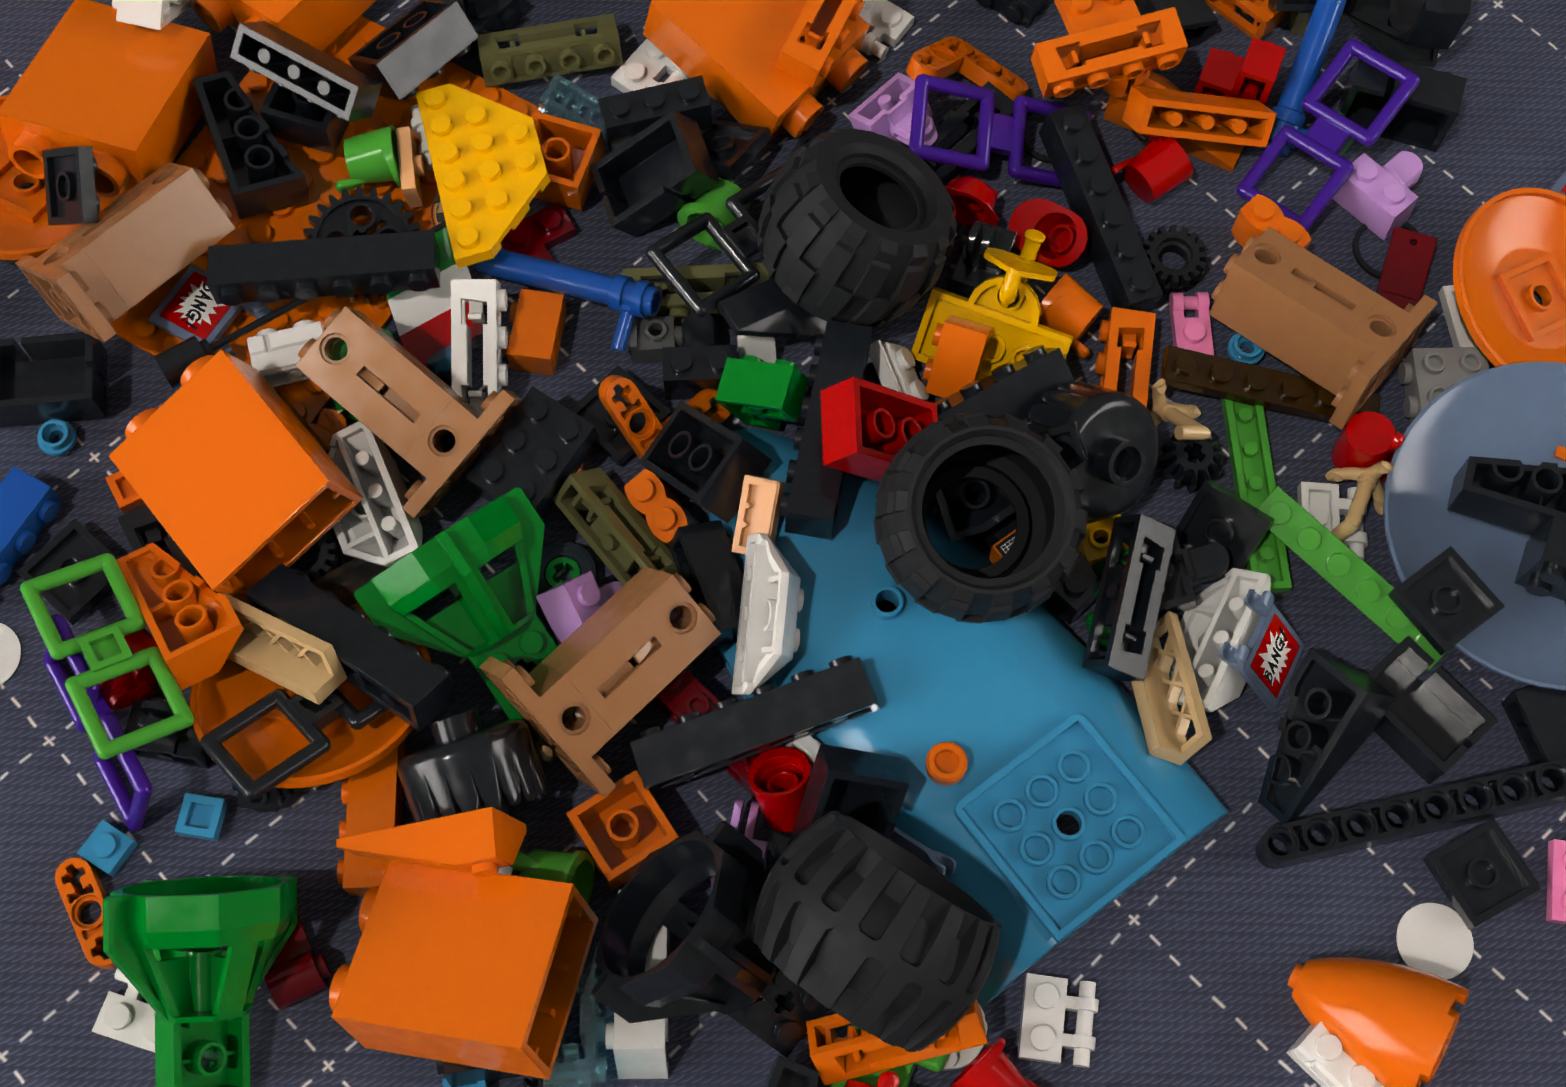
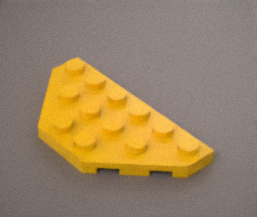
M451 83L417 92L418 106L456 265L458 268L494 259L502 248L501 241L510 229L515 230L530 210L529 203L538 191L543 192L550 183L533 117Z

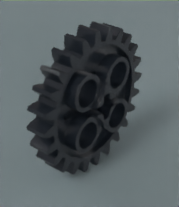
M358 186L356 196H350L346 189H342V200L338 201L330 194L329 201L331 206L329 208L318 204L317 209L321 217L309 215V223L313 228L304 229L303 232L306 239L421 231L419 223H412L414 220L413 211L402 213L404 210L403 200L392 205L390 192H387L380 199L375 187L372 188L369 196L364 195L361 186ZM362 215L371 219L364 226H358L353 223L356 217ZM385 222L387 224L377 230L380 223ZM365 293L360 295L364 296L366 304H370L371 295L375 293ZM358 294L350 296L351 303L356 301ZM377 294L382 302L385 301V294Z

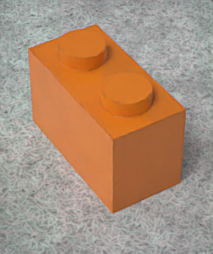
M520 289L518 302L513 301L510 308V323H513L511 334H508L507 349H502L503 356L508 358L511 370L554 376L567 315L564 294Z
M950 315L944 324L938 323L932 340V345L937 346L934 359L928 358L922 376L923 380L928 381L925 392L946 398L958 392L963 386L978 380L993 327Z

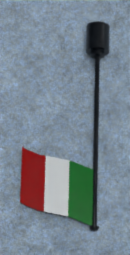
M446 221L428 229L434 230L440 249V288H432L423 292L412 290L392 291L386 294L402 347L423 365L428 364V360L432 355L451 344V279H471L467 266L458 268L456 265ZM295 299L210 345L206 338L198 341L194 335L155 355L154 358L174 390L181 386L180 379L183 372L195 360L203 356L215 355L213 351L310 300ZM466 303L467 325L472 328V339L482 334V323H472L471 320H468L469 303Z

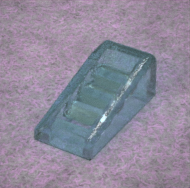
M555 73L540 98L537 109L544 114L602 129V134L604 132L601 118L596 125L590 122L595 112H600L599 98ZM558 94L564 96L560 104L554 101ZM570 100L577 102L572 111L566 108ZM583 105L589 107L584 118L578 115Z

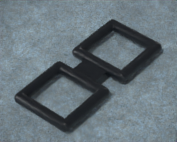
M784 165L774 169L726 200V208L736 219L730 224L722 227L712 214L706 212L647 248L646 256L697 317L706 316L717 309L719 301L746 290L760 280V272L748 259L760 251L757 241L759 226L758 222L744 205L767 192ZM706 230L742 275L702 300L665 254Z
M337 688L320 705L299 694L291 698L283 689H276L205 734L201 738L200 744L248 800H256L331 749V741L321 729L342 717L351 728L360 730L389 710L374 701L358 711ZM278 708L310 744L256 780H253L222 743Z

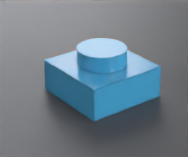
M185 793L174 832L180 836L218 842L228 802L221 798Z
M102 819L77 854L114 878L139 843Z

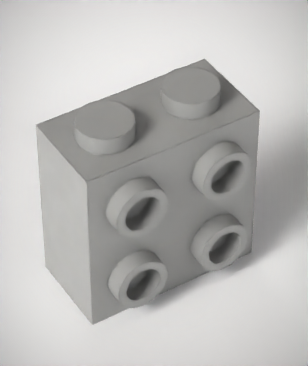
M1479 347L1411 349L1398 368V379L1400 384H1404L1406 394L1403 402V411L1405 417L1409 418L1410 424L1423 408L1450 386L1471 375L1489 369L1488 359Z

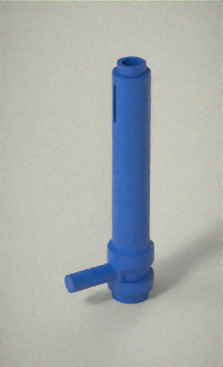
M1347 0L1316 1L1278 104L1272 107V110L1277 114L1267 147L1283 126L1289 125L1305 135L1309 131L1302 128L1306 117L1304 116L1305 110L1301 104L1317 81ZM1288 142L1279 154V157L1287 158L1289 151L1294 150L1295 146Z
M500 249L494 259L473 264V267L478 269L481 274L608 305L610 310L620 312L611 349L621 352L626 350L634 317L646 318L647 316H656L662 302V291L660 288L655 287L652 282L645 280L635 282L629 276L618 274L614 277Z

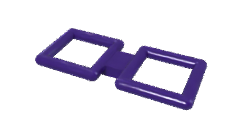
M1355 39L1348 40L1302 101V108L1318 119L1306 135L1289 125L1283 126L1237 186V194L1247 201H1250L1257 194L1268 197L1279 206L1284 217L1298 222L1308 231L1354 170L1353 163L1340 156L1339 153L1351 138L1365 146L1373 145L1420 84L1419 75ZM1354 56L1402 83L1367 129L1320 102ZM1288 142L1335 170L1301 216L1254 188Z
M920 74L916 77L909 149L921 159L977 171H986L990 163V152L1009 156L1008 174L1010 177L1061 188L1054 171L1022 165L1027 111L1048 116L1049 112L1070 107L1069 105L1019 95L1014 99L1011 117L994 113L995 92L990 88L926 74ZM929 90L981 101L976 155L924 145ZM1085 109L1091 123V112Z
M55 614L51 616L63 641L75 637L63 615ZM45 646L44 665L76 728L80 732L86 733L65 687V682L70 677L61 660L53 659ZM82 652L67 657L75 675L90 670ZM97 684L87 688L86 691L109 740L125 735L117 717L111 713L102 693L99 694L100 685ZM94 749L93 761L127 828L132 832L141 830L153 788L134 750L132 749L117 755L135 790L132 799L112 759L104 760L99 758Z

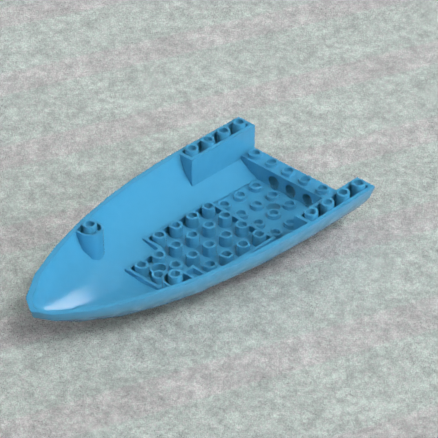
M757 428L732 431L772 459L762 477L786 482L790 459L797 460L799 451L793 450V439ZM845 472L832 540L785 532V517H779L775 545L801 578L800 588L804 591V603L802 610L797 612L796 628L800 630L798 650L793 652V659L765 683L766 685L776 684L778 688L791 683V677L802 671L812 669L815 673L829 669L831 661L843 656L852 655L853 659L860 657L865 663L881 709L810 736L818 740L820 744L900 757L910 784L899 816L893 815L896 822L895 827L929 849L953 857L956 860L954 874L949 876L945 873L944 876L972 896L974 900L993 914V917L1002 925L995 960L988 978L977 997L978 1003L982 1008L1013 984L1020 974L1196 835L1199 837L1227 815L1229 811L1187 761L1180 766L1149 755L1137 703L1117 681L1082 667L1086 648L1043 604H1040L1031 611L1004 621L978 624L958 622L954 618L939 613L934 614L914 602L915 598L900 584L897 585L886 569V561L880 545L876 544L873 520L875 519L877 503L875 497L880 482ZM785 483L784 493H790L792 483ZM738 511L728 524L721 520L725 532L731 535L732 540L734 539ZM927 511L926 528L928 537L936 552L944 560L955 566L967 569H978L993 565L989 557L966 538L950 542L945 522ZM709 512L710 521L720 520V518ZM734 552L738 565L744 569L745 555ZM887 600L894 603L897 609L892 612H883L878 609L876 604ZM941 742L955 743L967 755L968 765L966 774L960 782L952 786L936 784L929 778L926 772V756L934 745ZM1061 815L1073 816L1079 824L1078 833L1070 836L1061 833L1056 824L1057 818Z

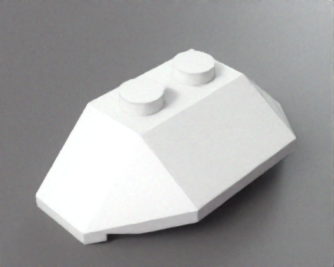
M360 421L333 434L330 442L331 449L328 455L363 496V499L333 526L343 554L389 567L422 546V525L419 518H413L402 509L408 501L404 497L407 488L398 466L383 441Z
M758 532L747 536L731 693L733 695L752 694L755 689L759 688L793 659V652L798 650L800 644V630L796 628L797 612L802 610L804 603V591L800 588L801 578L766 533Z
M1232 568L1225 574V578L1213 583L1196 596L1195 609L1184 612L1180 625L1203 707L1207 712H1213L1239 698L1246 681L1235 668L1219 657V653L1224 642L1230 643L1236 649L1240 644L1247 646L1260 615L1244 604V600L1249 589H1254L1261 596L1264 591L1270 592L1271 578L1269 574ZM1175 658L1169 671L1170 680H1172L1177 666ZM1184 689L1181 691L1178 705H1183L1186 696Z

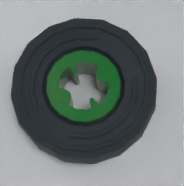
M555 542L542 549L538 595L563 583L562 579L559 583L555 582L558 579L556 572L564 569L565 573H567L568 569L571 570V579L591 571L598 584L597 566L592 555L582 546L571 542Z

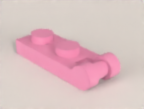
M1182 292L1170 293L1169 312L1173 346L1214 356L1208 292H1196L1195 296H1184ZM1184 310H1195V317L1185 318Z

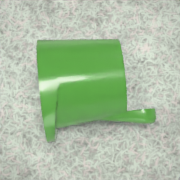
M392 125L344 139L345 161L351 179H343L335 183L338 193H342V189H346L349 192L364 184L396 182L397 186L401 188L396 130Z
M718 177L720 183L703 193L695 202L685 204L678 211L677 219L680 226L682 227L701 214L708 212L714 216L722 227H725L736 220L726 208V200L742 189L738 185ZM751 201L744 205L748 211L751 209ZM706 230L692 237L694 240L710 248L722 250Z
M535 849L529 855L521 851L518 852L514 864L510 867L513 868V871H521V877L572 883L587 904L589 903L595 881V865L593 858L586 851L565 852Z

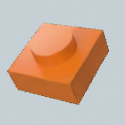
M120 471L105 477L119 509L124 514L145 504Z

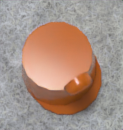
M1066 273L1040 303L1041 314L1039 324L1074 336L1070 347L1078 357L1084 359L1090 354V351L1079 340L1099 316L1104 306Z

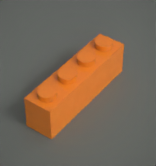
M1131 85L1122 121L1139 134L1267 148L1277 113L1258 100Z
M406 738L386 757L371 767L348 777V780H343L341 800L343 805H347L346 820L340 821L339 838L402 825L403 787L397 767L399 761L405 756ZM344 851V860H339L337 864L338 884H343L342 888L350 896H364L371 887L380 886L389 860L358 856Z

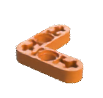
M953 36L945 37L914 52L906 67V73L913 80L920 74L946 78L955 72H959L981 87L989 81L1013 101L1019 95L1025 96L1029 89L1028 84L1022 78L966 41Z
M610 375L601 382L598 389L600 401L638 458L641 459L670 416L660 423L636 385L630 379L619 375ZM616 385L624 388L620 394L625 402L632 405L625 407L621 401L612 398L616 394L613 389ZM704 389L686 403L719 424L724 422L730 415V412L718 402L715 403V413L707 411L711 407L710 399H715L716 389ZM642 412L645 416L644 428L639 432L633 433L630 429V420L634 414Z
M81 858L67 859L57 868L55 883L84 955L89 963L105 970L117 968L110 958L107 959L97 955L103 949L101 944L103 942V899L107 897L99 875L94 866ZM77 869L85 873L80 877V882L83 889L89 893L81 895L77 886L68 883L73 878V870ZM93 902L99 903L101 906V916L95 923L84 924L81 920L83 908Z

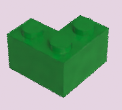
M743 355L742 359L727 357L715 400L746 426L779 430L782 420L797 422L808 378L797 369L798 366L788 360L777 359L775 363H768L751 355Z

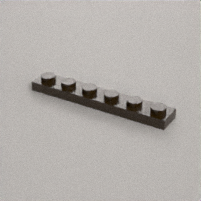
M1170 345L1163 352L1160 379H1165L1166 386L1252 406L1259 405L1265 409L1330 423L1329 420L1336 407L1331 405L1336 395L1308 377ZM1373 393L1356 414L1361 412L1379 413L1380 394Z

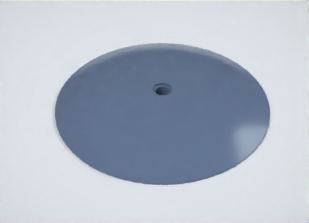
M1537 361L1512 363L1476 373L1450 386L1423 408L1404 433V442L1395 450L1392 457L1391 465L1394 467V470L1387 474L1383 501L1384 529L1388 549L1401 582H1404L1452 546L1504 604V608L1454 646L1455 648L1484 667L1515 681L1542 688L1566 691L1565 601L1553 596L1534 595L1528 592L1526 587L1515 583L1526 542L1532 536L1447 510L1453 478L1469 456L1521 460L1522 464L1540 466L1542 462L1558 463V467L1566 468V461L1553 457L1558 445L1566 447V363Z

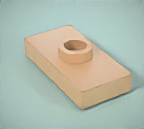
M410 126L397 128L396 138L401 190L410 208L422 207L420 177L426 176L422 154L418 155L417 144Z
M755 475L744 476L731 552L746 555L747 536L758 532L766 533L775 544L780 517V502L786 482Z

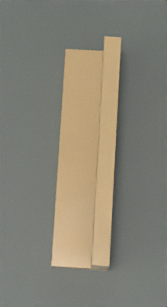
M223 594L228 598L244 628L228 659L318 705L347 679L332 644L241 600Z
M1168 611L1157 621L1144 681H1131L1149 755L1181 766L1211 741L1212 735L1178 615ZM1168 631L1169 635L1164 650H1162L1159 638ZM1175 658L1177 666L1173 678L1170 680L1169 671ZM1184 689L1186 696L1181 712H1179L1177 703L1181 691ZM1192 720L1196 734L1187 741L1186 734Z

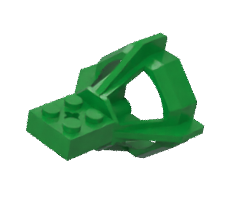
M517 487L468 515L371 579L370 582L357 589L354 596L372 624L376 627L378 625L385 627L394 638L468 659L508 720L524 719L479 668L490 656L502 662L508 659L515 666H517L516 663L519 660H522L524 663L532 662L535 668L557 648V645L536 615V596L538 595L545 524L522 489ZM513 546L516 563L486 582L479 568ZM446 589H449L457 600L427 621H423L411 613Z
M228 875L183 877L167 880L148 879L143 880L142 883L123 886L110 892V896L103 899V951L156 1012L154 1013L156 1087H250L249 1012L255 1004L252 1002L256 990L297 926V878L295 875ZM228 946L227 950L224 951L219 947Z

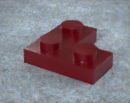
M557 202L522 219L515 230L510 229L501 241V246L504 250L554 262L547 250L577 236L576 229L561 204ZM524 285L528 290H540V288Z

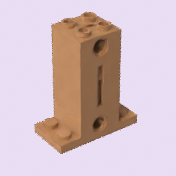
M167 162L100 211L97 215L98 223L83 224L38 258L26 255L15 262V264L62 322L100 341L106 342L116 334V331L110 325L112 322L206 252L208 246H214L236 228L229 220L232 216L230 210L220 199L217 198L215 200L207 189L210 187V183L199 169Z
M1268 227L1258 238L1253 235L1248 240L1241 255L1235 253L1229 259L1223 270L1227 276L1225 280L1223 279L1212 293L1211 298L1215 302L1209 315L1336 395L1331 403L1336 409L1329 422L1342 430L1408 354L1438 302L1424 295L1415 306L1409 303L1403 310Z
M346 306L342 311L338 308L325 320L323 326L326 329L317 340L314 338L310 339L298 353L301 359L295 367L427 478L423 481L418 479L404 495L408 501L402 509L413 518L428 516L501 430L522 399L513 391L505 389L498 393L493 391L480 405L479 408L483 411L481 414L364 313ZM346 343L348 348L347 354L341 359L340 349ZM452 432L455 437V446L449 451L444 445V438L447 433Z
M644 566L529 674L520 665L515 666L508 659L502 662L492 656L483 662L479 668L540 738L551 747L555 755L577 780L601 796L606 797L617 786L608 777L612 769L596 752L721 633L713 624L716 620L713 613L700 602L696 604L688 594L692 589L678 573H667L663 569L656 570Z

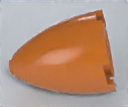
M1358 957L1308 959L1304 966L1297 963L1287 983V986L1293 988L1291 997L1308 1022L1315 1026L1322 1021L1327 1031L1340 1040L1342 1050L1357 1065H1364L1375 1075V1080L1384 1087H1420L1422 1081L1427 1084L1431 1083L1459 1023L1461 1014L1454 1010L1457 1002L1465 1006L1471 990L1422 970L1387 961Z

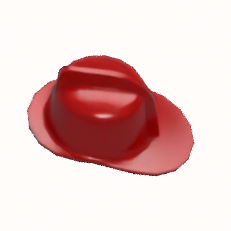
M970 176L953 179L944 186L955 204V219L958 224L969 229L972 228L975 220L994 226L998 225V217L993 210L998 196V192L995 189L989 187L982 180Z
M1041 198L1029 199L1018 205L1011 215L1008 227L1009 230L1017 232L1015 247L1022 251L1026 239L1024 236L1026 230L1035 229L1041 231L1046 236V239L1041 243L1036 260L1057 268L1069 266L1087 250L1088 231L1084 220L1075 212L1050 200Z

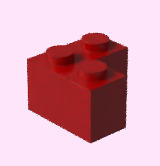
M1253 37L1246 56L1243 58L1234 55L1230 51L1211 47L1194 93L1258 100L1265 105L1287 48Z

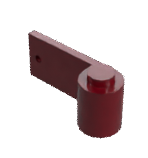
M1395 226L1376 293L1403 310L1409 303L1415 306L1421 299L1438 238Z
M298 913L297 926L264 976L271 996L281 1010L327 988L328 982L326 978L332 976V971L323 953L316 955Z

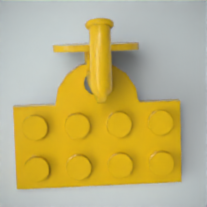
M1026 230L1024 235L1026 239L1020 256L997 248H987L983 257L1006 271V274L987 278L974 289L969 299L934 287L911 350L914 359L926 363L928 358L934 359L937 346L932 345V340L938 323L944 324L945 320L950 315L993 327L978 380L992 375L991 371L1009 362L1014 364L1024 359L1023 353L1039 345H1044V348H1060L1066 360L1074 336L1039 324L1041 314L1039 299L1027 283L1029 278L1054 282L1058 272L1055 269L1035 261L1041 243L1045 241L1046 236L1039 230ZM1019 295V301L1016 304L1010 305Z

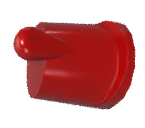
M1148 135V144L1135 156L1110 167L1113 177L1123 170V176L1130 189L1137 197L1147 203L1157 200L1190 179L1193 175L1190 159L1179 143L1173 137Z
M1361 412L1354 415L1348 421L1335 441L1331 451L1332 462L1336 468H1367L1381 460L1391 463L1394 452L1404 442L1405 435L1399 431L1396 434L1393 424L1384 415L1376 412ZM1387 474L1381 476V483L1386 481Z
M780 747L768 750L754 759L749 767V784L769 827L778 832H792L811 774V766L803 752L795 748Z
M999 1036L960 1072L949 1087L1039 1086L1020 1073L1003 1051L1006 1040L1003 1036Z

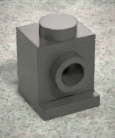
M674 316L634 317L630 332L632 363L663 362L662 347H682V326H675Z

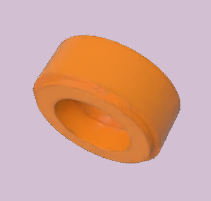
M938 743L929 750L926 756L925 768L927 775L938 785H955L966 774L968 765L967 755L955 743Z

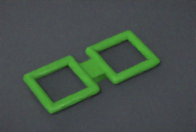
M104 553L24 581L20 585V592L50 656L55 660H62L82 652L90 670L68 678L65 682V687L99 758L106 760L188 728L194 723V716L159 648L153 646L132 654L124 636L144 629L146 621L114 555ZM103 571L126 619L63 641L40 593ZM150 665L174 716L109 740L86 689Z

